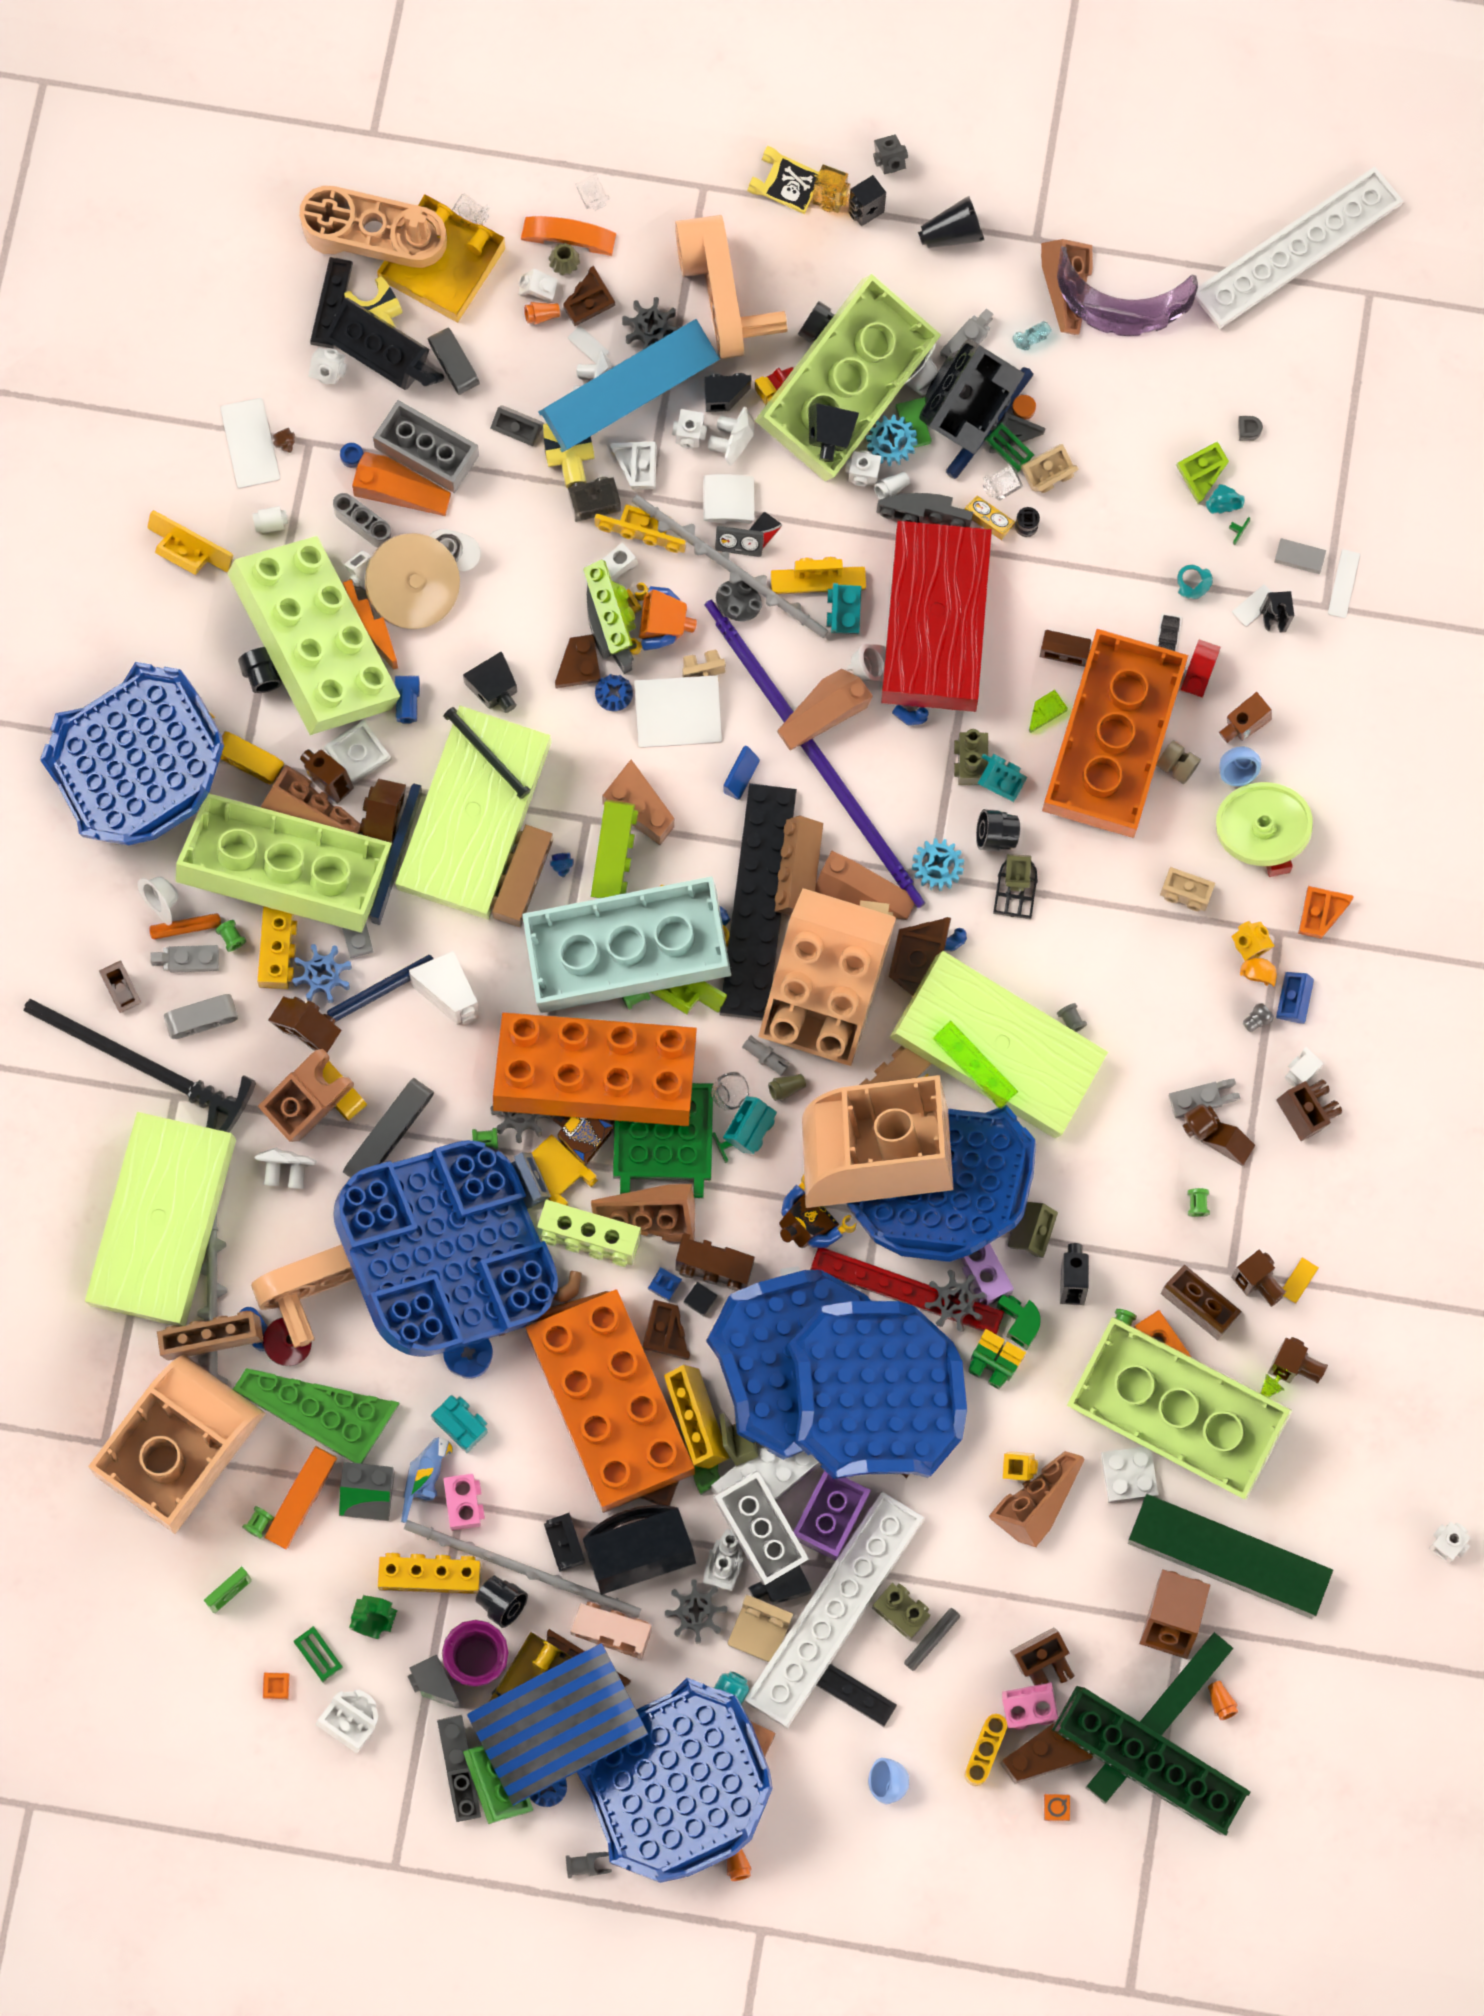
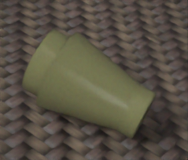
M802 1074L773 1078V1081L768 1083L769 1092L774 1101H783L806 1087V1081Z

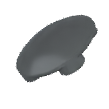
M727 581L721 584L716 592L718 608L725 616L732 620L749 621L755 618L762 608L759 593L743 581L734 584Z

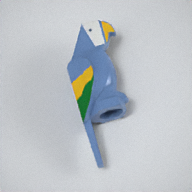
M440 1437L434 1438L423 1452L410 1462L401 1522H407L413 1497L432 1501L437 1496L434 1485L440 1475L442 1458L448 1453H453V1447L448 1440Z

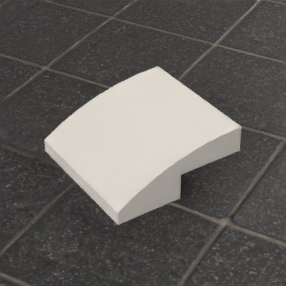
M731 474L705 475L703 477L704 521L722 524L734 521L751 524L754 521V477Z

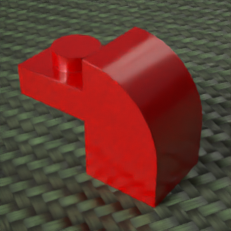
M1198 640L1180 690L1203 698L1221 649L1220 646Z

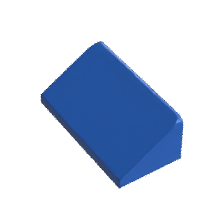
M746 745L743 746L723 785L724 794L737 800L741 799L760 762L758 756Z
M1285 972L1276 1015L1277 1019L1305 1024L1314 979L1308 973Z

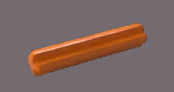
M218 913L172 921L170 925L166 923L151 925L149 927L150 936L152 939H159L217 928L221 925V919Z

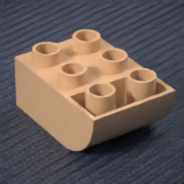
M803 888L790 917L758 1037L851 1066L871 1008L896 917Z
M940 1075L841 1087L820 1095L806 1107L802 1116L806 1208L953 1190L948 1107Z
M182 1355L172 1361L149 1385L88 1467L96 1478L176 1534L266 1413L190 1358Z

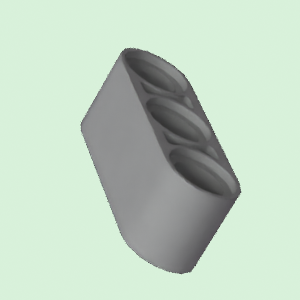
M340 493L334 497L333 508L335 516L372 545L378 548L382 543L392 538L390 525L347 493ZM342 504L350 506L346 510L339 509V506ZM362 517L368 519V521L363 524L357 522V520ZM379 531L387 533L384 537L375 536Z
M224 994L171 1010L164 1014V1019L170 1039H180L234 1022L238 1019L232 996Z

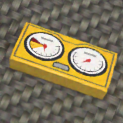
M978 495L964 508V510L973 512L972 520L984 529H992V534L1001 541L1015 524L1014 520Z

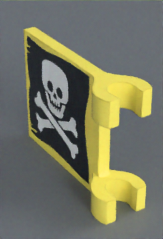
M767 146L761 160L773 164L765 183L758 178L752 177L747 191L755 195H763L805 214L823 173L785 157L776 149Z

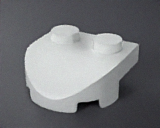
M360 1690L345 1693L341 1691L333 1697L330 1705L317 1720L316 1726L355 1753H358L372 1735L379 1716L376 1702L370 1695Z

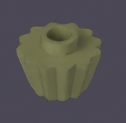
M566 243L559 244L551 251V255L548 258L550 261L549 266L554 269L555 273L559 272L561 275L567 273L570 275L572 271L577 270V265L580 264L578 259L579 253L571 245Z

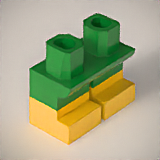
M985 1329L971 1356L972 1361L968 1372L980 1378L984 1369L987 1368L993 1372L988 1383L999 1390L1006 1380L1010 1381L1024 1359L1026 1352L1007 1341L999 1357L994 1361L1005 1340Z

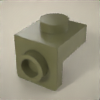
M1007 854L1006 886L1010 887L1012 891H1024L1025 888H1030L1031 855Z

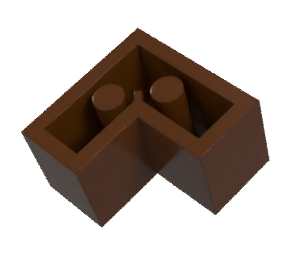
M378 778L375 786L370 787L368 797H365L363 803V811H366V817L362 818L360 824V832H363L364 836L393 843L398 816L404 804L406 784Z
M283 996L268 1019L280 1031L297 1037L313 1051L324 1049L328 1053L342 1031L335 1025V1019L319 1012L320 1007L311 1001L305 1003L298 997L291 999Z

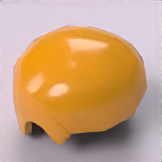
M1252 958L1245 961L1240 968V976L1243 975L1252 981L1264 982L1266 986L1269 984L1272 987L1275 986L1277 978L1276 968L1267 959Z

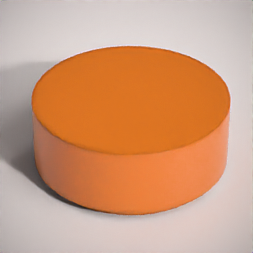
M1020 395L1014 400L1012 411L1015 416L1026 420L1035 414L1036 402L1031 396Z

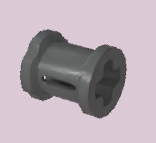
M1072 1003L1059 1010L1057 1015L1062 1017L1068 1028L1078 1032L1087 1026V1022L1083 1021L1077 1012V1004Z

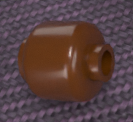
M1200 1104L1184 1115L1185 1124L1182 1127L1189 1138L1194 1136L1198 1140H1203L1218 1130L1217 1123L1220 1120L1210 1105L1206 1107L1204 1104Z

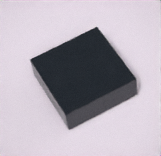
M696 1282L683 1303L704 1317L718 1295L699 1282Z

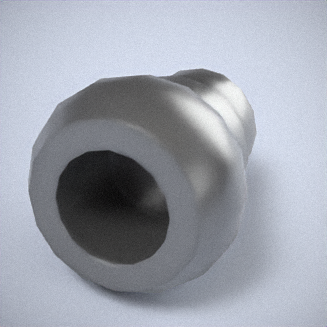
M1263 1003L1255 1005L1253 1011L1249 1014L1250 1016L1243 1021V1025L1249 1032H1253L1258 1027L1270 1024L1274 1016Z

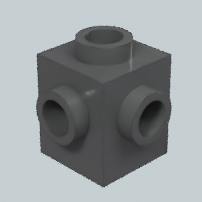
M896 134L874 140V162L877 167H881L884 175L906 169L905 159L908 158L906 146L901 145Z

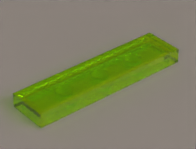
M951 1020L932 1038L999 1109L1019 1092Z

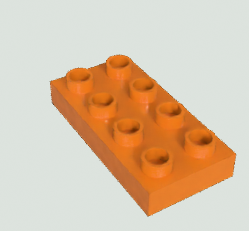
M1096 629L1042 808L1043 812L1131 838L1135 837L1189 655Z
M502 1012L493 1089V1111L689 1126L697 1028Z
M617 1289L525 1327L529 1341L603 1513L695 1474L693 1463Z

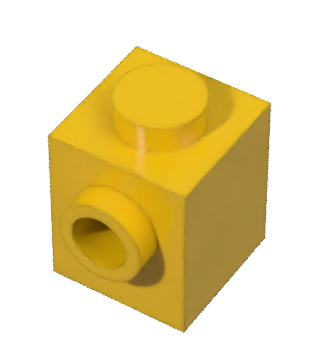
M1014 1451L1004 1453L1003 1479L1028 1481L1037 1474L1038 1460H1035V1453Z

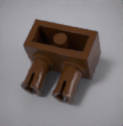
M1323 1079L1311 1086L1304 1081L1287 1090L1276 1099L1300 1141L1320 1132L1331 1123L1330 1119L1342 1114L1341 1106L1334 1109L1335 1106L1339 1105L1337 1101L1333 1100L1323 1107L1317 1099L1330 1092L1329 1086L1320 1089L1327 1083Z
M1260 1249L1237 1266L1231 1276L1246 1296L1252 1291L1258 1290L1271 1307L1278 1303L1286 1293L1272 1276L1275 1269L1273 1259L1268 1253H1262Z
M1291 1337L1290 1339L1285 1338L1280 1345L1268 1373L1287 1383H1291L1294 1377L1299 1374L1318 1384L1328 1365L1309 1357L1307 1353L1308 1348L1304 1346L1305 1343Z
M1054 1627L1010 1650L1020 1672L1025 1677L1030 1676L1034 1686L1041 1685V1683H1050L1043 1671V1668L1052 1664L1060 1683L1068 1681L1063 1671H1065L1070 1680L1075 1676L1065 1658L1070 1652L1059 1631Z

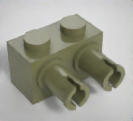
M970 729L967 732H960L958 740H954V754H958V763H954V777H958V785H979L977 783L988 765V761L981 758L983 754L988 756V733Z
M892 1582L873 1604L872 1609L911 1641L930 1618L929 1608L920 1600L915 1602L908 1596L910 1592L903 1585L898 1584L896 1586Z

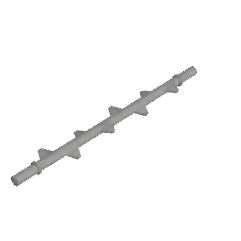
M639 495L633 498L632 503L648 513L651 518L658 520V531L660 533L672 530L694 546V553L696 555L705 554L730 572V583L745 582L766 597L767 606L777 605L801 622L802 626L805 625L822 638L826 636L828 630L810 618L809 614L803 613L800 603H789L766 586V575L751 576L729 560V553L727 551L717 552L696 537L694 524L681 526L661 512L658 507H654Z
M217 1213L207 1246V1262L202 1264L200 1272L207 1276V1306L197 1311V1316L206 1321L217 1317V1298L227 1293V1288L217 1283V1253L226 1247V1242L217 1238ZM217 1351L206 1353L198 1358V1363L207 1367L209 1373L224 1384H228V1379L217 1373Z
M407 1520L404 1526L405 1530L426 1537L427 1540H434L439 1542L441 1546L455 1548L526 1575L530 1580L542 1581L636 1618L640 1615L641 1608L620 1601L617 1597L615 1599L604 1594L601 1595L599 1592L567 1581L560 1575L546 1573L475 1546L473 1542L459 1540L433 1530L434 1528L432 1527L428 1528Z

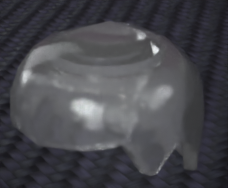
M738 1072L720 1075L711 1087V1095L715 1104L723 1110L740 1108V1104L744 1101L745 1097L749 1096L748 1083L744 1076Z

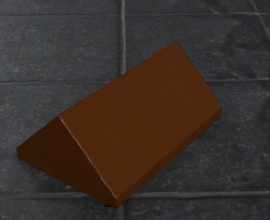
M1185 1264L1165 1284L1160 1293L1217 1341L1242 1312Z

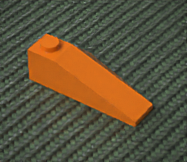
M365 452L359 461L352 484L355 497L446 516L451 493L395 460Z

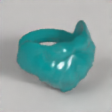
M1220 484L1209 500L1206 501V507L1211 514L1236 511L1243 508L1245 496L1238 494L1233 488Z
M1193 564L1182 567L1177 576V582L1180 586L1178 594L1188 599L1201 598L1209 591L1213 583L1210 570L1206 568L1201 569ZM1187 570H1196L1201 576L1202 581L1194 589L1183 581L1182 576Z

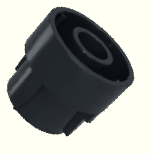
M818 301L798 332V335L808 342L815 341L834 316L830 312L831 308Z
M265 647L250 650L239 657L238 662L242 675L249 679L254 693L269 692L282 685V680Z
M983 809L979 815L976 828L978 849L1000 851V849L1011 850V848H1016L1020 837V821L1018 816L998 810Z
M494 1575L478 1591L476 1603L488 1612L487 1616L490 1620L501 1628H505L512 1624L520 1615L527 1603L528 1594L516 1584L509 1583L506 1580L503 1581Z

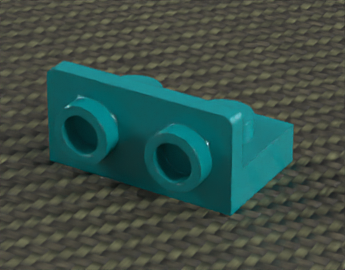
M833 583V589H828L827 603H832V613L827 612L826 627H831V633L859 634L861 586Z
M993 753L992 757L983 754L981 758L989 763L977 784L1014 802L1028 777L1020 773L1021 768L1011 762L1005 765L1006 760Z

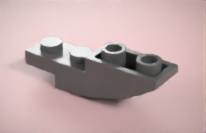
M907 493L889 496L878 500L876 513L887 519L897 518L903 521L922 523L924 517H927L935 523L945 522L951 524V526L970 527L973 512L953 507V497L931 493Z
M587 583V614L595 644L603 659L612 655L623 674H626L632 670L634 658L628 648L616 654L610 653Z
M458 1715L438 1719V1729L456 1822L480 1818L481 1812L477 1790L463 1753L469 1749L463 1717Z

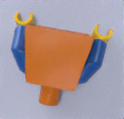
M642 582L636 585L638 590H644L642 593H634L637 600H644L639 638L642 641L639 642L637 639L631 638L632 644H637L635 649H629L632 655L640 653L642 648L646 651L671 645L683 635L684 631L690 633L695 631L697 620L686 617V603L680 601V598L670 588L655 586L647 588Z

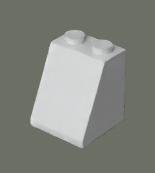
M454 951L409 970L413 988L456 1024L471 1023L479 1015L478 1002Z

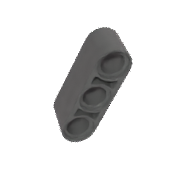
M449 327L427 338L432 351L458 395L480 384L477 374Z

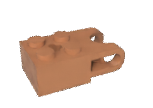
M324 1049L315 1050L258 1105L261 1111L289 1142L301 1141L354 1087V1082L349 1077L338 1078L331 1084L325 1081L323 1069L329 1061V1055Z

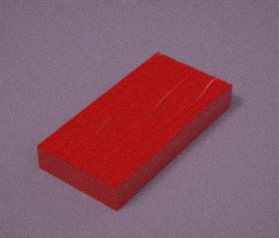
M897 521L881 703L969 712L977 711L992 529Z

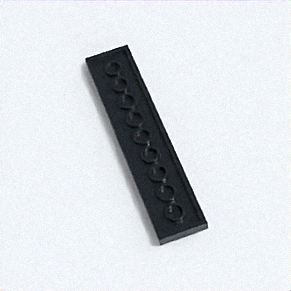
M749 783L727 952L731 976L724 977L722 992L727 997L722 1007H720V1015L755 1020H763L773 983L781 913L775 912V896L778 890V872L781 867V849L785 835L784 826L786 820L794 816L797 789Z

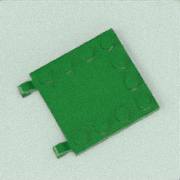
M692 1083L689 1126L615 1120L613 1178L620 1179V1194L630 1192V1179L694 1180V1198H703L704 1180L711 1181L713 1083Z

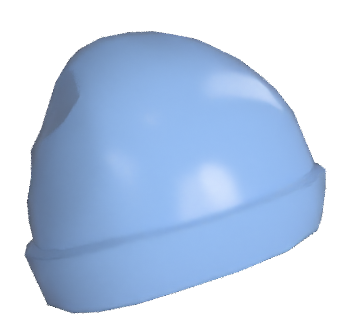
M1245 746L1232 748L1220 759L1219 772L1221 779L1231 786L1249 784L1257 777L1261 770L1259 755L1251 748Z
M879 1758L874 1762L869 1773L868 1784L870 1791L883 1804L899 1801L909 1788V1774L899 1762L888 1758Z

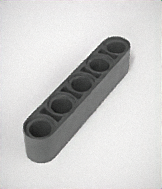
M412 1078L349 1160L343 1173L351 1178L362 1169L383 1163L434 1095V1091L417 1079Z

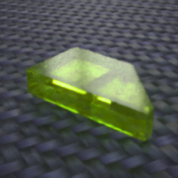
M1055 689L1035 701L1029 726L1030 733L1068 710Z

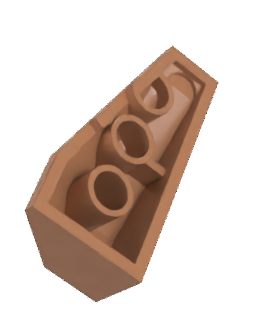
M1065 239L1041 243L1042 269L1060 332L1079 335L1084 314L1083 297L1088 294L1089 289L1086 286L1087 277L1092 274L1093 270L1092 245Z
M841 668L818 683L777 730V733L791 751L868 708L873 695L860 677Z
M287 765L283 768L261 805V808L349 832L358 833L360 830V823L342 807H334L327 800L329 797L324 792L319 794L310 786L312 781Z
M831 851L815 888L817 893L859 906L860 900L889 904L888 912H893V916L896 919L907 920L915 905L907 891L834 851Z
M668 1184L591 1200L593 1214L641 1227V1235L648 1236V1234L662 1237V1240L681 1242L684 1232L690 1234V1240L694 1241L695 1200L692 1184Z
M1064 1451L1042 1468L1040 1476L1033 1481H1025L1022 1484L1024 1488L1014 1496L1010 1493L1003 1498L989 1515L990 1519L1018 1542L1037 1547L1051 1530L1085 1460L1084 1457Z

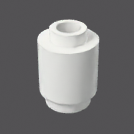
M280 506L258 510V513L252 514L256 532L268 533L285 529L284 524H288L286 510H281Z

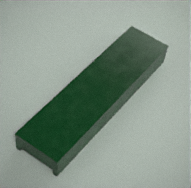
M1146 1494L1127 1543L1311 1619L1317 1616L1334 1571L1319 1563L1149 1494Z
M1075 1687L1051 1729L1219 1835L1227 1836L1229 1826L1246 1796H1249L1251 1793L1248 1789L1085 1687Z

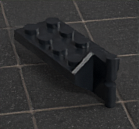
M349 298L343 300L323 339L404 390H407L415 379L423 386L444 381L445 377L442 373L425 364L429 348Z

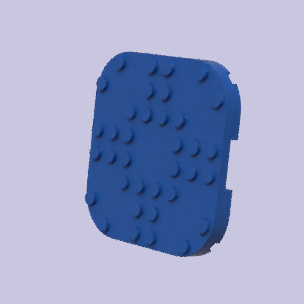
M467 1140L434 1148L429 1153L394 1163L388 1161L362 1169L347 1181L337 1195L333 1212L335 1227L372 1321L381 1337L389 1345L402 1353L417 1357L433 1356L515 1331L537 1321L551 1306L558 1288L557 1271L546 1242H540L524 1203L526 1194L512 1163L499 1150L495 1152L485 1147V1143Z

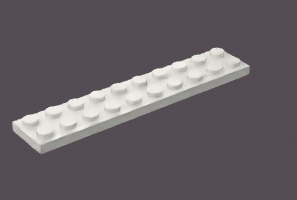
M1373 167L1192 291L1191 295L1217 327L1221 329L1402 205L1403 200L1378 169Z
M884 1492L880 1493L745 1698L746 1703L788 1729L923 1523V1516Z

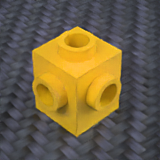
M1247 921L1238 926L1239 931L1231 936L1235 942V948L1241 953L1244 961L1258 958L1275 947L1269 937L1267 928L1262 922L1251 923Z

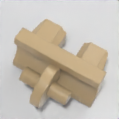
M716 649L705 652L706 663L703 664L697 663L695 655L683 657L682 677L723 674L726 667L725 660L720 658Z

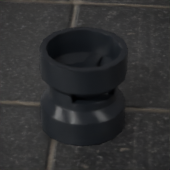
M1024 507L1019 510L1015 522V530L1019 535L1031 537L1037 532L1040 521L1038 511L1032 507Z

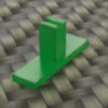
M1250 517L1247 518L1242 527L1231 522L1229 529L1238 533L1233 541V545H1236L1250 522Z
M713 1132L712 1137L725 1163H727L728 1158L724 1150L733 1145L727 1141L720 1143L716 1133Z

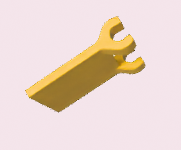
M552 1134L532 1152L551 1195L548 1198L550 1201L568 1206L569 1203L561 1195L580 1177L590 1187L598 1182L597 1176L584 1166Z

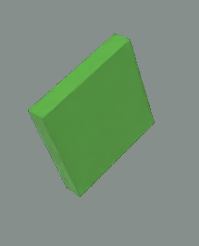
M241 1566L208 1595L204 1602L213 1613H217L252 1582L251 1577Z

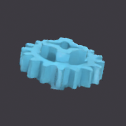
M894 414L891 420L883 416V422L880 423L877 420L875 423L876 428L872 427L869 431L871 435L866 436V440L869 442L867 445L868 451H872V455L881 456L880 464L886 460L888 466H891L893 461L901 465L900 459L903 458L908 461V453H915L912 446L918 444L917 439L914 438L917 436L916 430H911L913 428L911 422L905 424L903 416L899 421L896 420ZM889 434H891L892 438H894L895 447H893L892 443H890L889 441Z
M934 838L931 845L928 841H925L924 849L922 847L917 848L919 855H913V861L916 863L912 864V870L917 871L915 879L922 878L921 886L928 883L930 884L929 890L931 891L934 886H938L939 891H942L943 885H946L949 889L952 888V881L958 883V875L963 874L964 869L959 866L964 865V859H958L962 852L961 850L954 851V843L947 846V839H944L942 844L938 843L937 838ZM927 855L929 862L925 863L922 867V860ZM934 862H937L938 864L942 863V868H940L938 865L934 866ZM952 863H954V869L952 873L949 874L948 867L951 866Z

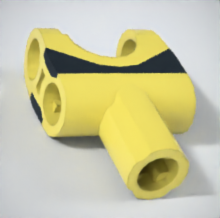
M380 276L375 279L378 294L371 301H361L355 295L353 296L351 291L344 293L345 298L353 300L396 328L392 318L403 312L394 292L383 277Z
M543 424L544 450L548 467L562 466L566 488L578 489L585 486L586 478L582 461L595 459L591 436L570 449L561 452V447L548 424Z

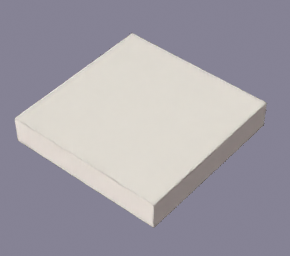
M364 720L324 746L327 753L346 769L353 785L391 760V756Z

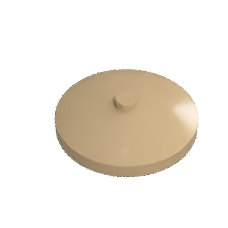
M402 534L382 543L371 556L365 573L366 594L373 609L380 617H384V620L388 623L406 629L428 627L443 619L454 606L460 588L459 570L450 551L436 539L423 534Z

